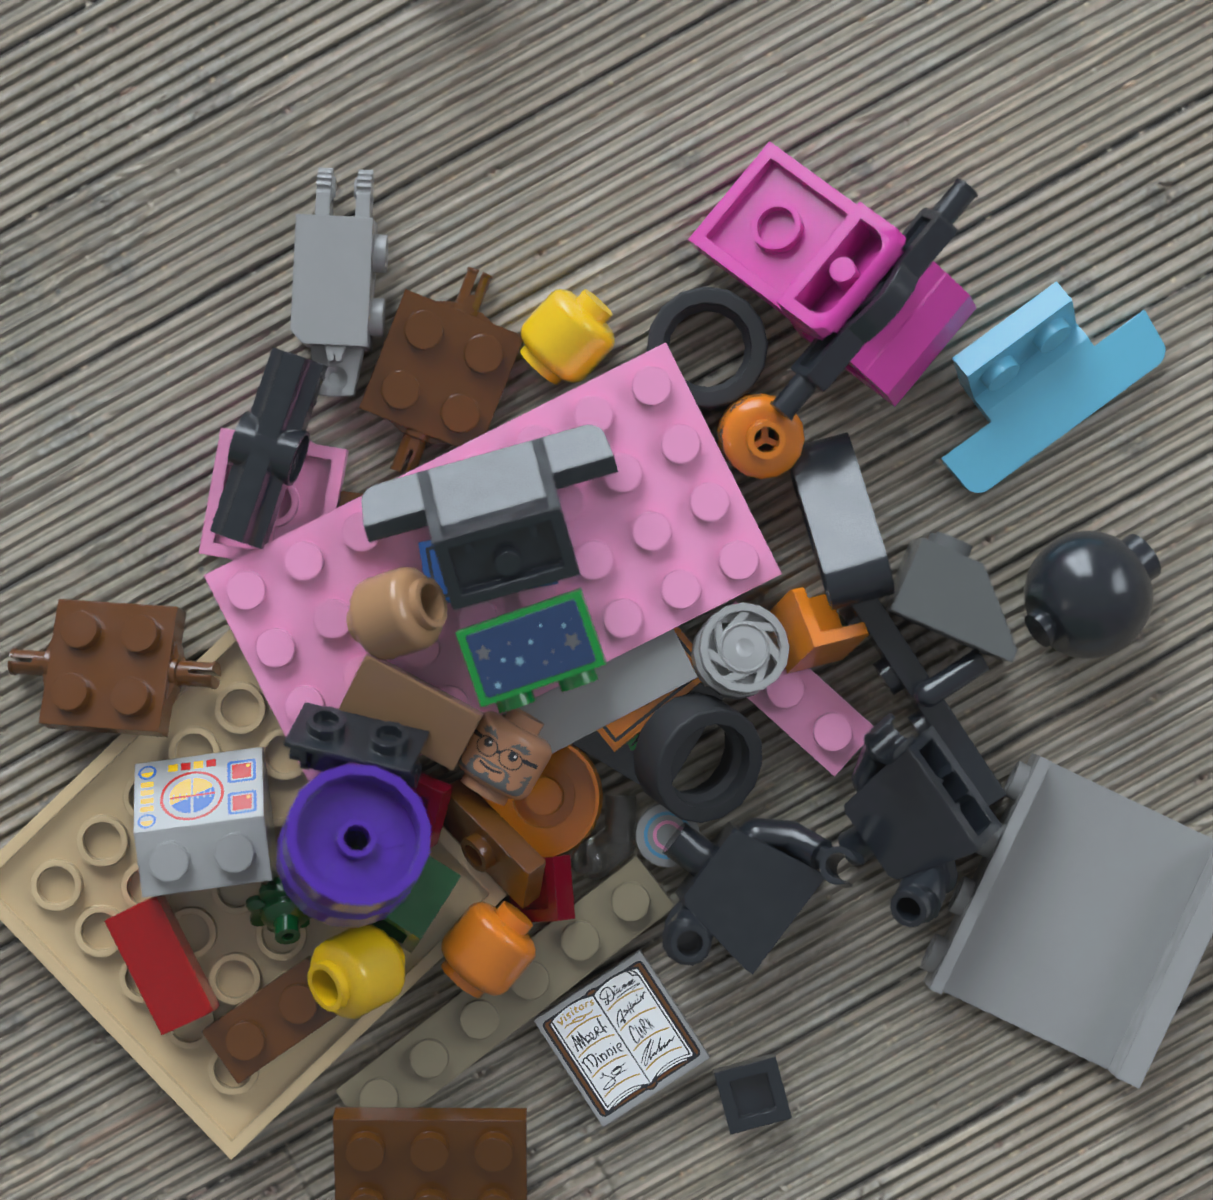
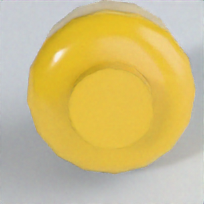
M563 289L554 290L523 323L521 337L525 346L520 350V353L540 375L555 385H558L562 380L571 383L581 382L614 347L615 337L613 331L606 323L613 316V313L597 296L587 289H584L579 296Z
M372 924L359 928H349L325 940L315 948L308 971L310 991L316 1002L325 1010L331 1011L342 1018H360L389 1003L401 993L405 983V955L402 947L394 938Z

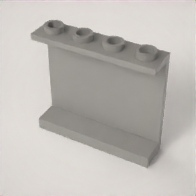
M1032 753L1027 764L1021 761L1015 764L1004 786L1005 797L1010 798L999 821L1002 827L980 850L975 852L983 857L973 878L970 879L963 876L953 892L948 905V911L954 913L955 916L945 937L936 933L925 951L920 965L921 969L928 971L924 983L932 991L939 994L945 992L1095 1063L1109 1070L1116 1078L1140 1089L1213 935V839Z

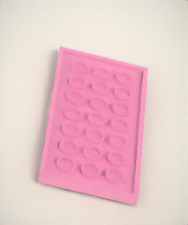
M666 342L400 476L404 477L584 425H594L604 431L618 468L617 473L557 489L580 575L559 580L558 584L527 589L457 610H453L451 603H448L447 619L437 642L425 650L387 661L482 712L494 711L499 713L496 703L484 707L480 706L455 634L461 628L581 587L608 662L782 574ZM362 496L265 544L263 549L257 548L204 575L285 737H287L305 702L339 709L359 666L368 653L352 638L347 627L346 618L350 598L355 586L369 577L400 567L416 568L423 573L418 542L431 540L428 526L369 543L363 526ZM558 681L534 689L535 698L558 687ZM302 769L308 782L321 773V771L313 769Z

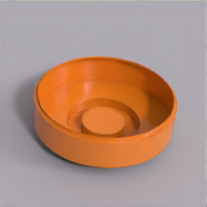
M573 744L551 754L549 762L527 798L522 800L509 798L505 806L480 795L542 857L565 853L582 843L597 824L603 803L602 783L596 767L590 758Z

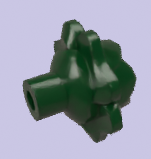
M279 876L269 881L266 885L259 888V895H253L246 899V908L251 912L249 917L251 925L257 927L266 925L267 930L274 932L275 940L280 944L297 942L301 936L300 928H306L310 924V919H312V917L305 915L288 897Z

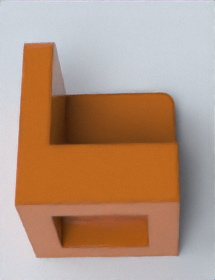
M803 587L789 590L769 611L777 617L786 630L789 643L788 660L785 667L787 674L843 660L869 635L865 622L843 627L836 609L831 610L826 594L808 598Z

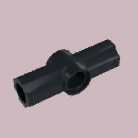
M272 347L252 409L243 414L231 440L228 464L232 467L221 494L215 517L213 518L211 532L263 549L264 545L268 543L287 486H292L297 480L305 462L310 443V433L306 430L317 403L316 400L321 386L325 380L328 366Z

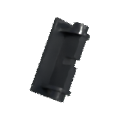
M305 702L284 740V747L290 748V759L300 761L301 769H313L324 772L351 763L377 766L402 778L410 788L416 789L422 773V764L417 763L429 738L430 731L405 726L398 722L383 721L349 713L334 707Z

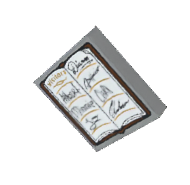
M641 949L534 1018L535 1024L603 1127L710 1058L709 1053Z

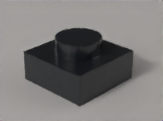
M775 1053L713 1069L730 1135L792 1119Z

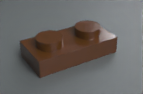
M310 955L201 1031L237 1084L337 1016V1014L322 1008L310 991L308 984Z

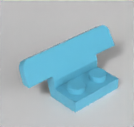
M1056 281L955 355L952 359L960 385L989 424L941 459L945 467L965 489L975 493L986 492L1156 368L1164 359L1165 344L1145 309L1094 346L1076 323L1072 299Z

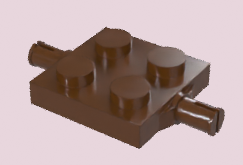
M467 267V273L455 302L435 301L407 289L404 291L359 407L363 411L389 420L400 432L404 433L393 463L390 465L392 470L401 472L409 450H412V454L404 474L419 466L427 443L450 444L459 447L488 431L523 340L520 334L493 324L483 313L479 312L490 281L493 279V276L485 272L481 274L474 295H471V290L479 270Z
M58 599L53 636L47 646V650L35 651L13 648L9 653V657L16 661H8V670L11 675L43 676L44 692L39 724L48 729L168 737L172 706L181 692V687L217 689L220 680L214 676L221 677L219 662L185 661L182 640L186 612L177 606Z

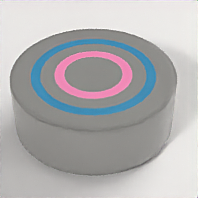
M659 803L654 804L645 810L638 820L636 826L638 848L642 855L655 865L662 867L677 866L678 864L662 853L663 849L674 832L684 822L699 832L697 822L681 820Z

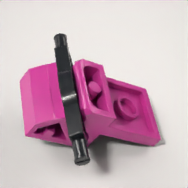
M769 141L688 240L696 250L787 317L798 334L811 343L792 365L791 370L795 373L793 378L774 401L770 403L781 415L792 421L793 417L816 389L825 392L844 369L895 407L977 309L971 296L934 262L935 258L957 233L958 229L953 224L971 202L978 197V193L969 184L960 178H956L955 182L933 209L923 208L901 233L896 227L860 201L858 204H855Z

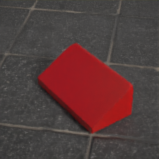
M165 895L152 896L104 920L161 1035L214 1012L220 1006Z

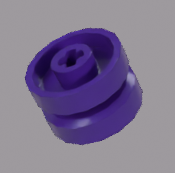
M346 764L321 772L299 791L277 840L276 869L284 891L305 915L329 926L359 928L383 920L406 900L430 854L431 824L421 799L404 780L377 766ZM357 844L362 850L355 851L350 848Z

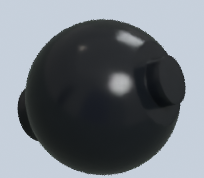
M1078 531L1054 540L1037 555L1030 566L1025 580L1024 604L1027 615L1024 620L1029 633L1040 645L1044 647L1051 646L1055 650L1071 657L1094 659L1119 652L1138 637L1150 617L1153 605L1151 581L1161 574V565L1157 555L1150 545L1136 534H1129L1120 540L1104 532Z

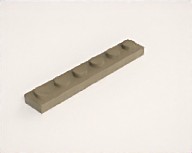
M635 854L574 902L575 919L548 922L530 936L535 944L536 956L507 992L496 996L484 993L481 998H476L461 990L340 1084L335 1092L347 1107H419L668 913L675 906V903Z

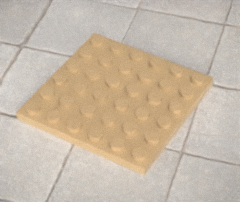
M230 629L196 661L219 662L221 677L214 676L220 680L218 688L182 686L181 692L172 706L168 737L120 734L0 850V920L232 1160L443 957L441 951L443 937L470 905L476 902H486L496 906L508 894L486 871L479 872L469 864L461 850V844L443 825L438 844L430 848L429 855L461 875L412 954L403 949L405 955V983L401 993L389 1003L360 1018L347 1019L337 1015L239 1084H237L201 1031L309 955L312 958L315 948L322 942L351 927L329 926L312 918L306 928H300L301 936L297 942L292 944L276 942L274 932L267 930L266 925L258 927L251 925L249 918L251 912L246 908V899L253 895H259V888L266 885L269 881L167 894L165 897L220 1006L214 1012L161 1035L104 920L150 898H142L134 839L135 764L264 747L276 843L299 791L309 783L303 770L300 768L299 762L290 759V748L284 747L286 737Z

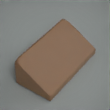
M369 653L365 655L339 707L341 711L383 721L398 722L405 726L430 731L429 738L421 754L451 770H454L484 712L389 661L377 659Z

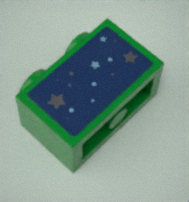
M581 587L461 628L455 632L480 706L484 707L496 703L499 713L508 712L535 702L534 689L557 681L561 692L598 680L595 668L607 663Z

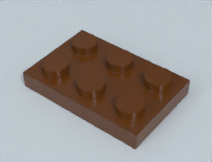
M335 1107L333 1115L335 1200H528L527 1108Z

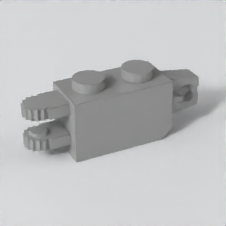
M318 168L315 215L296 214L290 330L306 347L311 348V358L313 361L328 366L319 395L343 398L355 397L364 351H372L373 336H384L385 299L375 298L376 273H387L389 241L388 235L378 234V224L373 218V170H358V177L354 182V198L356 199L355 217L333 216L334 198L337 191V179L334 176V168Z

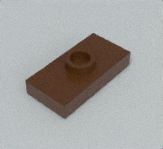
M461 778L450 784L454 787L443 825L461 844V850L469 864L479 872L486 871L524 909L540 897L546 860L478 793L460 781Z

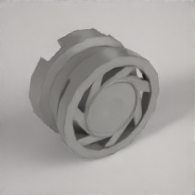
M738 603L725 606L702 624L693 639L691 658L694 670L704 686H708L719 693L720 697L737 700L756 695L779 678L787 665L789 643L786 630L774 614L759 605Z

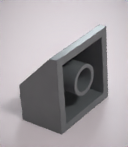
M939 531L936 534L930 532L928 539H911L893 579L895 594L886 596L882 604L885 610L971 649L976 648L980 653L996 660L1013 662L1018 651L984 564L969 558L973 546Z

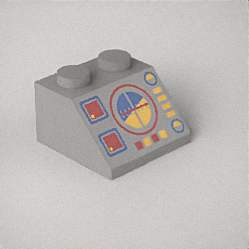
M264 747L135 764L134 839L142 898L271 881L279 875L276 869L277 843Z

